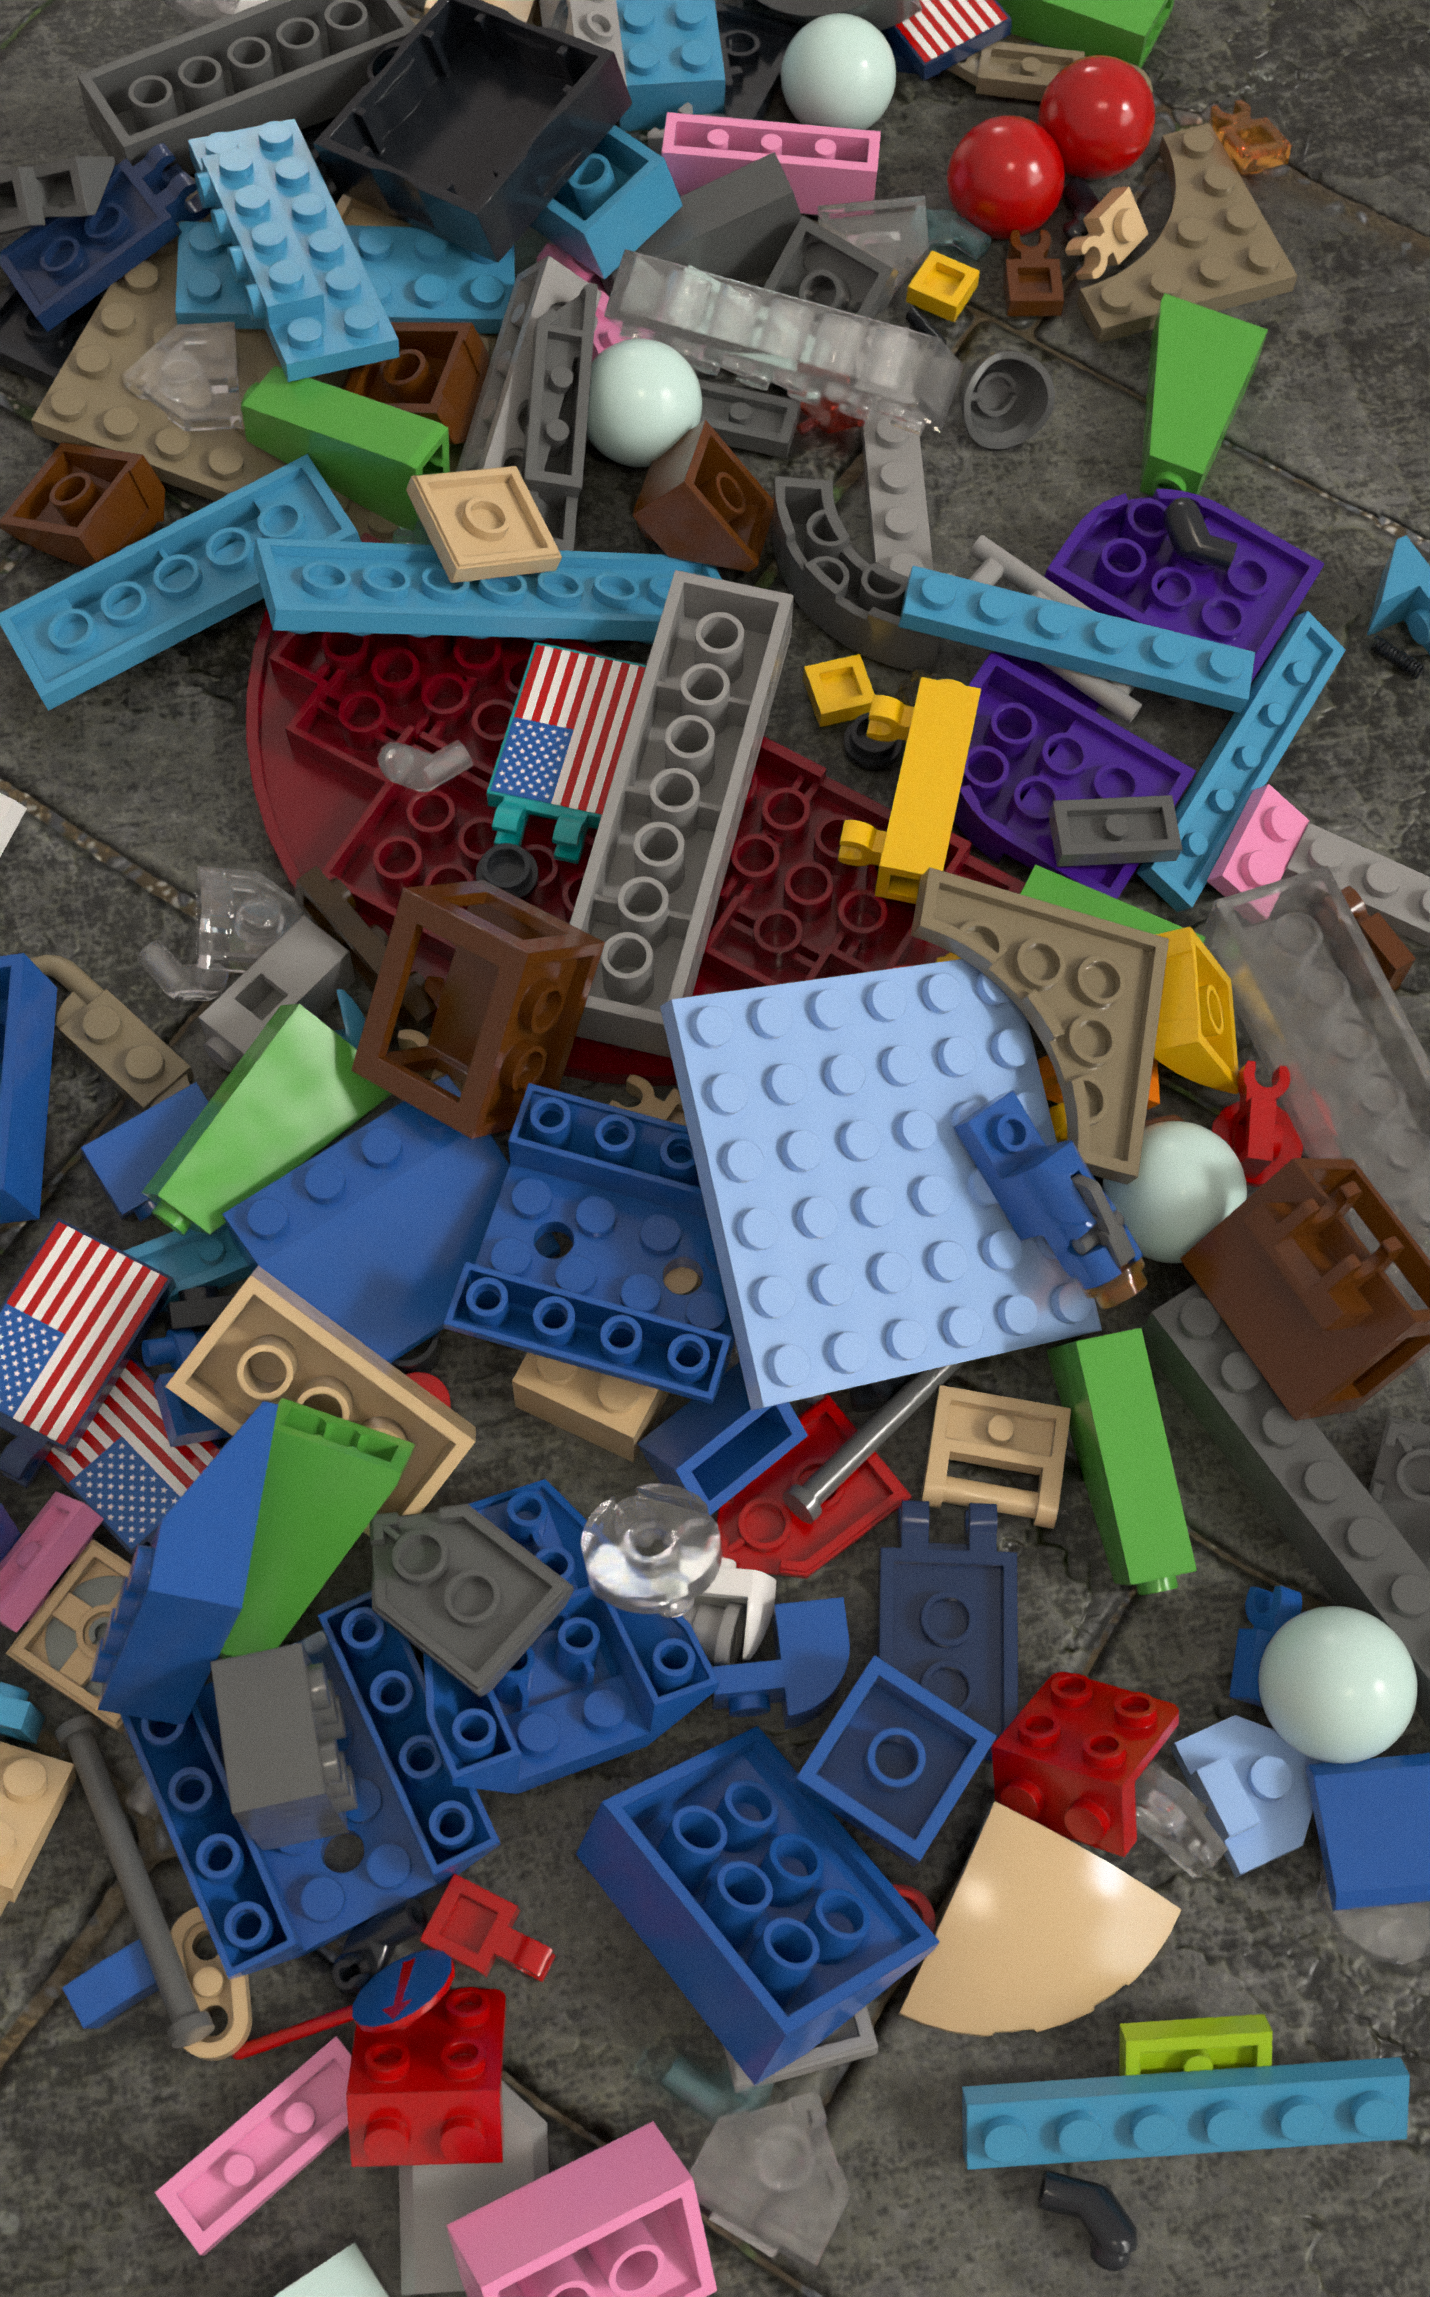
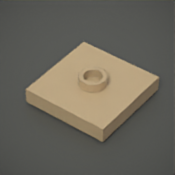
M517 466L411 476L406 491L451 583L557 570L562 555Z

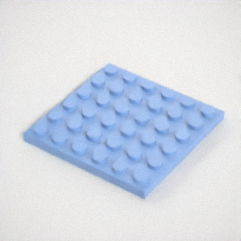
M963 959L671 999L660 1006L751 1410L1102 1331L1092 1288L1082 1289L1077 1280L1065 1272L1043 1235L1025 1240L1019 1239L953 1128L998 1095L1013 1090L1045 1145L1050 1146L1057 1143L1028 1020L1004 991L979 969Z

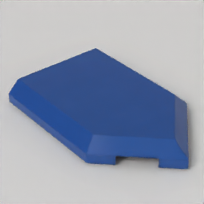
M1430 1753L1371 1758L1347 1764L1318 1763L1306 1765L1305 1769L1332 1911L1430 1902Z

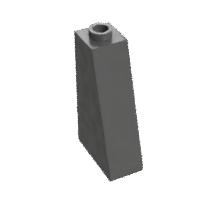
M775 152L680 196L683 206L605 280L601 278L607 293L610 294L618 290L626 309L631 310L669 300L689 265L725 286L770 275L801 219L794 192Z

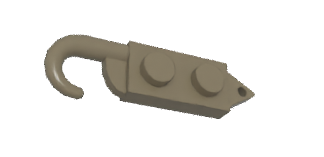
M997 41L947 68V70L976 86V94L1041 101L1048 84L1054 76L1068 64L1084 58L1085 52ZM1129 63L1144 77L1153 94L1152 82L1146 72L1137 65Z
M49 954L30 959L46 976L55 978L71 993L62 1003L56 1019V1025L64 1041L141 1113L190 1086V1081L194 1078L191 1066L107 989L103 990L74 962L63 956Z

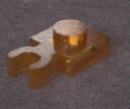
M1241 99L1235 100L1233 114L1224 113L1217 105L1211 106L1208 123L1211 124L1235 168L1241 175L1259 173L1268 168L1288 164L1292 144L1267 117L1253 120L1250 117V106Z

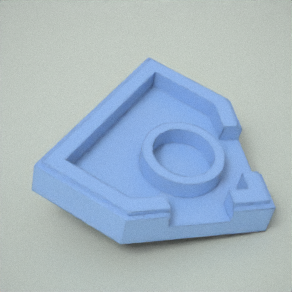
M1237 1715L1181 1739L1170 1747L1235 1878L1303 1846L1313 1812L1305 1766L1327 1762L1313 1759L1297 1751L1283 1740L1276 1730Z

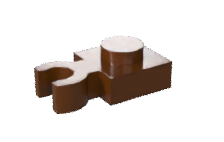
M1012 230L1007 251L1009 259L1005 261L1003 272L1007 316H1061L1064 295L1060 259H1047L1051 243V237L1047 230H1040L1036 246L1024 245L1020 241L1019 230Z
M1350 885L1331 895L1328 900L1332 907L1324 910L1321 913V917L1334 934L1342 936L1346 941L1347 946L1343 953L1347 956L1349 966L1354 975L1360 981L1368 983L1379 998L1398 989L1416 958L1379 912L1369 916L1361 896Z

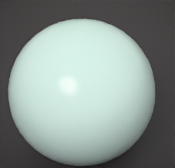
M834 13L816 18L805 25L794 36L785 52L781 68L783 95L792 114L801 124L866 130L883 115L894 93L896 65L889 43L874 25L858 16Z
M628 339L606 348L592 361L586 435L591 443L609 459L630 467H650L652 461L663 455L689 430L699 424L702 413L700 384L691 365L672 347L651 339Z
M1166 1121L1146 1126L1144 1128L1138 1178L1127 1185L1103 1179L1102 1190L1123 1215L1124 1224L1127 1225L1143 1256L1154 1261L1172 1264L1183 1263L1180 1258L1247 1198L1244 1170L1231 1147L1209 1129L1182 1121Z
M1344 1606L1318 1607L1305 1611L1287 1621L1275 1633L1262 1656L1258 1684L1265 1714L1280 1737L1290 1746L1308 1757L1319 1761L1340 1764L1367 1760L1388 1749L1398 1740L1410 1723L1417 1700V1677L1411 1656L1401 1639L1391 1628L1366 1612Z

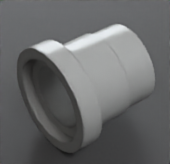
M682 1600L677 1611L691 1624L709 1662H714V1666L737 1664L744 1642L746 1605L729 1602L725 1608L707 1603L699 1604Z

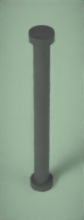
M965 1362L916 1373L802 1485L793 1484L783 1493L784 1502L793 1514L805 1523H813L822 1514L820 1505Z
M94 1715L74 1717L61 1724L56 1729L55 1736L60 1748L70 1752L172 2023L167 2030L172 2048L187 2047L210 2035L214 2031L215 2026L209 2012H200L96 1740L101 1732L97 1719Z

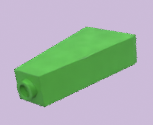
M997 0L1012 19V34L1052 48L1085 52V57L1093 55L1116 57L1137 65L1139 68H1142L1171 14L1174 0Z
M1164 293L1160 302L1150 345L1140 492L1153 496L1156 489H1172L1199 495L1255 371L1268 329Z
M274 366L260 383L255 382L248 388L241 403V412L243 414L246 440L249 443L287 464L308 454L328 487L418 538L421 537L425 529L406 489L411 476L450 472L448 427L431 419L312 378L288 382L283 369Z
M301 1004L281 1005L143 1189L142 1193L157 1204L151 1213L175 1232L184 1236L190 1228L196 1232L212 1234L226 1223L223 1213L300 1166L392 1094L351 1071L357 1052L356 1048Z
M1142 1328L1084 1339L1047 1349L1050 1367L1062 1407L1071 1408L1069 1431L1114 1584H1136L1138 1595L1159 1593L1178 1588L1176 1575L1194 1572L1197 1569Z
M281 1398L277 1407L242 1609L219 1654L220 1657L226 1659L279 1647L397 1486L415 1447L414 1443Z

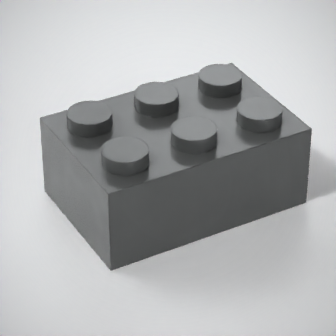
M302 1643L210 1662L233 1816L263 1851L348 1833L346 1811L358 1809L356 1788L351 1766H346L343 1751H338L336 1740L346 1738L344 1714L340 1697L335 1695L332 1680H327L323 1662L312 1665Z

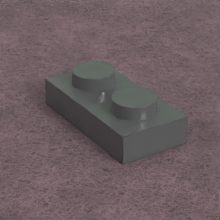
M698 379L702 394V413L699 424L706 420L727 446L787 459L800 416L801 401Z
M1172 795L1057 800L1052 802L1048 812L1057 867L1176 861L1182 851Z

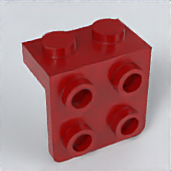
M1054 1673L992 1745L995 1802L1065 1838L1125 1857L1137 1841L1135 1781L1179 1725L1178 1707L1173 1703L1153 1698L1146 1693L1133 1692L1089 1679L1082 1674Z
M475 1987L448 1990L433 2008L418 2019L395 2030L381 2033L365 2032L356 2024L346 2091L351 2167L503 2163L502 2068L506 2023V1995L503 1991Z

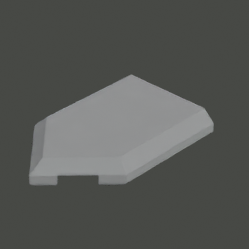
M503 2080V2163L399 2166L401 2296L465 2291L446 2225L549 2174L547 2122Z

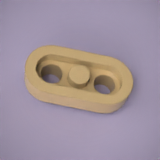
M196 1907L184 1913L175 1922L170 1933L200 2012H209L216 2008L224 2009L228 2016V2023L225 2030L219 2035L207 2036L199 2042L183 2048L200 2059L216 2061L228 2058L236 2053L244 2045L250 2034L252 2010L249 1977L247 1974L232 1980L228 1979L218 1954L210 1960L199 1959L197 1955L198 1942L202 1937L210 1933L200 1908Z

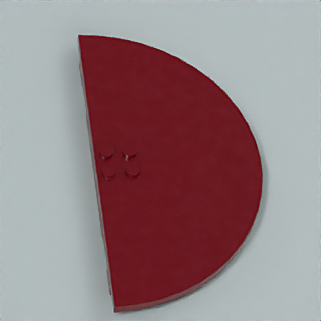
M365 532L360 537L361 542L385 543ZM266 607L254 645L248 680L246 743L252 785L271 847L293 892H296V880L317 866L328 880L336 877L348 888L357 904L354 910L368 927L376 924L390 936L403 888L477 881L476 868L478 862L494 846L495 837L498 832L492 830L497 807L488 806L487 790L534 643L538 642L590 654L608 656L575 639L547 638L542 641H534L522 637L474 639L468 636L453 635L414 637L408 634L383 633L358 636L348 632L314 631L307 634H295L289 631L273 630ZM763 736L692 996L886 970L887 968L901 965L936 963L938 957H945L950 953L933 943L911 936L916 904L875 896L879 871L878 865L852 866L838 861L841 847L840 839L845 820L862 821L870 824L877 830L887 832L891 809L827 777V768ZM529 815L520 847L529 852L535 859L539 878L534 892L524 901L570 924L598 829L588 828L581 858L578 864L554 859L557 844L552 843V837L557 820ZM951 832L944 872L1021 894L1026 884L1025 882L970 855L972 842ZM461 906V908L467 910L468 906ZM423 927L411 972H418L425 980L427 976L441 977L446 983L456 946L451 941ZM575 1036L563 1076L614 1084H626V1080L630 1075H637L646 1079L651 1086L677 1085L672 1058Z

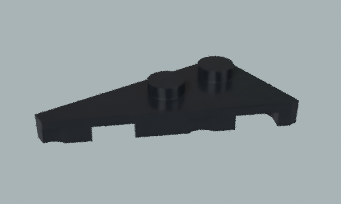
M715 1L725 73V117L761 121L781 86V68L785 52L794 36L805 25Z

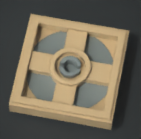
M92 1539L5 1654L11 1660L122 1735L126 1728L120 1714L97 1710L103 1683L90 1681L99 1640L105 1636L111 1610L117 1606L124 1577H129L131 1564Z

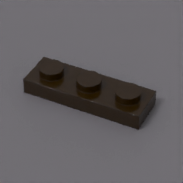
M315 866L296 880L295 902L315 925L350 951L355 973L373 993L389 936L376 924L368 927L354 910L357 904L348 888L336 877L328 880L322 871ZM412 971L409 975L396 1021L404 1030H416L423 1034L432 1027L437 1006L434 1004L435 1001L424 990L425 978L416 971Z

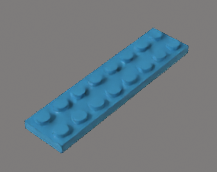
M256 538L253 555L273 630L289 631L295 634H307L314 631L348 632L358 636L383 633L408 634L414 637L453 635L468 636L474 639L522 637L534 641H542L547 638L582 639L587 642L627 640L653 644L675 570L721 579L714 565L670 558L667 555L559 550L562 559L556 571L458 583L450 582L433 545Z

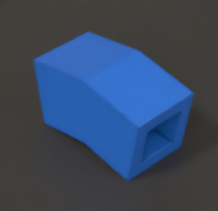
M140 1939L99 1962L62 1987L83 2029L101 2028L133 2005L159 1990Z

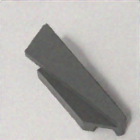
M74 156L33 167L18 166L0 171V235L45 225L44 217H86L95 215L115 166V158L113 156Z
M594 283L585 285L579 296L557 311L552 308L539 317L533 332L522 478L558 550L574 551L577 502L583 483L598 284Z

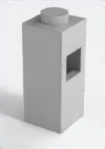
M303 916L198 1017L207 1041L203 1045L206 1053L221 1068L231 1072L281 1005L301 1004L318 1018L338 999L336 989L346 991L356 981L350 951Z

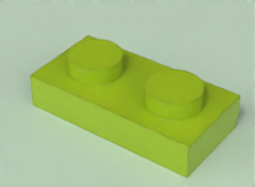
M1265 2014L1121 2023L1119 2076L1272 2066L1273 2031Z

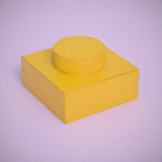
M932 250L908 285L906 302L954 323L976 290L980 271Z
M860 654L804 666L803 682L819 727L854 720L860 715L870 712L873 695L875 694Z

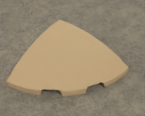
M994 1802L987 1811L961 1874L954 1884L935 1928L934 1935L940 1943L932 1953L921 1961L898 2015L931 2028L976 2037L993 2036L994 2033H1011L1025 2030H1034L1038 2033L1065 2025L1091 2013L1096 2005L1115 1994L1124 1985H1130L1155 1958L1169 1937L1182 1909L1119 1868L1076 1843Z

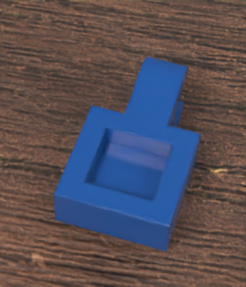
M1275 1586L1274 1592L1259 1587H1250L1246 1597L1245 1610L1247 1618L1254 1628H1239L1229 1693L1230 1698L1263 1708L1258 1684L1262 1656L1275 1633L1287 1621L1301 1613V1592L1283 1586Z

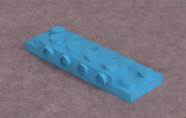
M296 120L270 121L260 126L230 132H215L209 136L189 139L190 159L196 170L195 183L201 205L204 209L210 207L213 209L211 210V220L218 244H228L227 256L232 276L236 283L245 282L244 296L252 321H262L287 381H296L398 358V337Z
M308 454L237 491L227 494L206 507L175 521L171 525L132 545L126 546L119 552L80 572L72 574L61 582L1 612L0 625L48 711L263 599L262 588L253 560L256 538L361 542L358 531Z

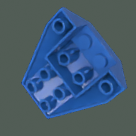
M546 1479L468 1504L573 1585L574 1591L563 1610L492 1691L480 1698L423 1653L426 1724L452 1786L512 1794L522 1793L647 1747L718 1689L719 1680L691 1624Z

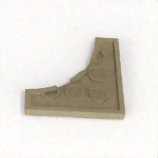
M1210 123L1162 135L1159 153L1169 176L1173 207L1167 224L1157 241L1143 256L1123 271L1099 283L1080 289L1077 305L1098 344L1154 329L1164 293L1214 311H1221L1293 291L1298 275Z
M929 867L920 877L911 936L933 943L976 967L997 984L1017 1005L1034 1028L1054 1067L1063 1096L1068 1140L1073 1141L1093 1176L1126 1185L1138 1178L1169 939Z

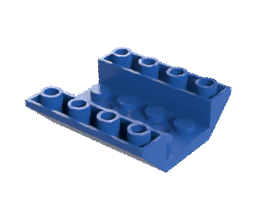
M529 1083L508 1140L510 1165L476 1262L475 1264L469 1262L464 1264L444 1321V1329L712 1405L729 1365L735 1345V1337L687 1126ZM561 1232L570 1238L573 1247L565 1256L551 1259L542 1256L536 1250L535 1244L546 1233ZM685 1267L695 1271L699 1275L702 1284L691 1294L679 1295L671 1292L665 1286L663 1280L671 1270Z
M372 1590L317 1615L323 1629L293 1643H302L312 1665L323 1662L327 1680H332L335 1695H339L342 1704L346 1738L337 1739L336 1742L338 1751H343L346 1766H351L358 1802V1809L346 1811L349 1832L343 1834L355 1835L362 1840L364 1845V1855L360 1864L349 1872H334L327 1868L324 1860L325 1849L329 1842L342 1834L263 1851L233 1816L213 1682L203 1686L185 1724L177 1723L176 1725L120 1714L227 1977L230 1980L308 1955L349 1934L356 1926L408 1898L417 1900L441 1888L452 1879L454 1873L459 1875L501 1845L477 1790L474 1788L452 1786L426 1724L423 1672L408 1640L374 1613L372 1609Z

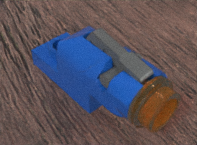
M1013 1090L998 1095L953 1127L1019 1239L1025 1240L1043 1235L1065 1272L1077 1280L1087 1298H1095L1101 1309H1107L1126 1301L1147 1285L1148 1281L1142 1272L1145 1263L1139 1246L1127 1225L1124 1224L1123 1215L1117 1210L1102 1190L1100 1184L1095 1180L1073 1141L1067 1140L1046 1146Z

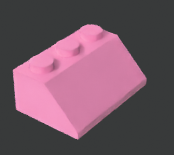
M654 2122L446 2225L461 2282L467 2297H707L717 2291L693 2178Z

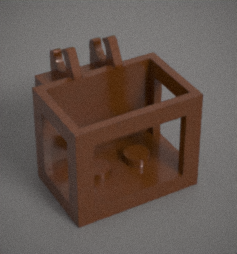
M485 880L403 888L351 1071L471 1139L513 1129L529 1083L559 1090L605 942ZM461 906H468V909L465 910ZM424 927L451 941L456 946L446 983L441 977L427 976L424 990L439 1005L428 1044L426 1046L387 1053ZM436 1069L464 1085L461 1097L459 1098L418 1075L417 1072Z
M1293 1158L1180 1258L1295 1421L1357 1410L1430 1351V1260L1354 1159ZM1351 1207L1380 1243L1379 1248L1372 1255L1344 1219V1216ZM1392 1262L1395 1263L1428 1309L1413 1310L1384 1272Z

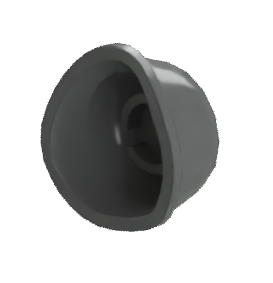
M1000 350L978 359L966 370L960 382L958 399L965 428L969 436L976 443L989 449H1007L1031 438L1047 422L1055 403L1054 385L1046 368L1033 357L1013 350Z

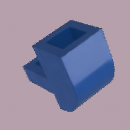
M844 1597L775 1604L771 1623L776 1660L712 1667L719 1680L718 1689L711 1694L713 1710L728 1708L729 1716L752 1717L770 1712V1703L781 1702L785 1730L802 1726L821 1715L836 1697L849 1660L850 1644Z

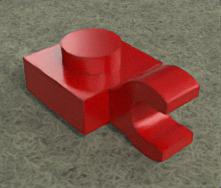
M1248 1060L1237 1075L1240 1104L1239 1111L1234 1115L1231 1149L1238 1157L1245 1177L1254 1179L1273 1160L1276 1161L1280 1155L1284 1131L1282 1123L1275 1122L1277 1100L1287 1091L1291 1077L1288 1066L1280 1065L1273 1072L1272 1087H1263L1255 1079L1256 1062Z
M455 1873L419 1940L424 1946L432 1950L444 1951L453 1961L486 1978L496 1958L518 1971L543 1983L556 1958V1955L552 1953L553 1949L512 1929L520 1913L517 1905Z

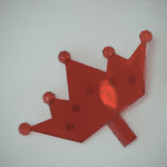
M811 377L801 398V411L809 418L797 426L801 435L816 426L830 434L865 425V420L859 419L858 413L850 414L854 409L859 408L858 401H853L852 403L829 401V399L833 398V393L831 391L826 393L816 392L812 385L814 379Z

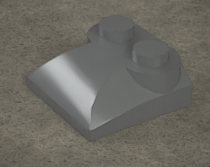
M802 215L755 303L824 343L828 350L822 360L841 371L874 316L883 311L890 303L894 292V281L899 272Z

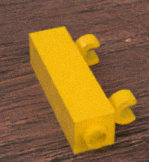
M921 677L915 707L904 705L898 699L890 696L873 695L866 737L882 742L900 739L907 741L887 832L877 830L870 824L862 821L845 820L840 839L841 847L838 861L852 866L878 865L879 871L875 896L916 904L920 877L929 867L941 871L944 870L981 688L965 686L953 679L934 680Z

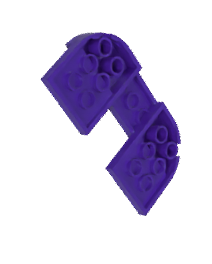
M1156 489L1153 497L1128 500L1126 493L1101 503L1091 510L1074 528L1047 568L1044 577L1095 612L1255 652L1252 683L1325 563L1213 500L1185 491ZM1181 497L1193 500L1201 511L1210 535L1237 543L1236 552L1228 571L1182 558L1174 551L1163 521L1164 512L1172 501ZM991 651L968 685L981 688L954 818L955 823L975 847L998 864L1004 854H1007L1032 870L1036 864L1118 899L1140 863L1057 867L1048 816L1052 802L1057 800L1172 795L1175 807L1196 770L1098 714L1097 711L1101 706L1099 703L1041 663Z

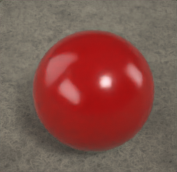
M1087 56L1061 69L1048 84L1040 102L1038 124L1056 142L1063 158L1064 171L1066 173L1086 180L1107 179L1131 167L1147 148L1154 130L1155 104L1146 80L1132 65L1112 56Z
M1013 115L987 119L970 129L959 141L952 154L947 175L948 193L952 206L962 222L979 235L996 240H1010L1012 230H1019L1020 237H1024L1040 228L1058 206L1065 180L1063 158L1051 135L1034 121Z

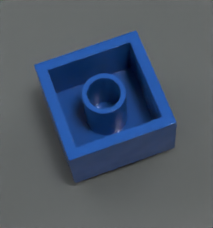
M874 1655L797 1775L793 1786L914 1867L921 1861L997 1736Z

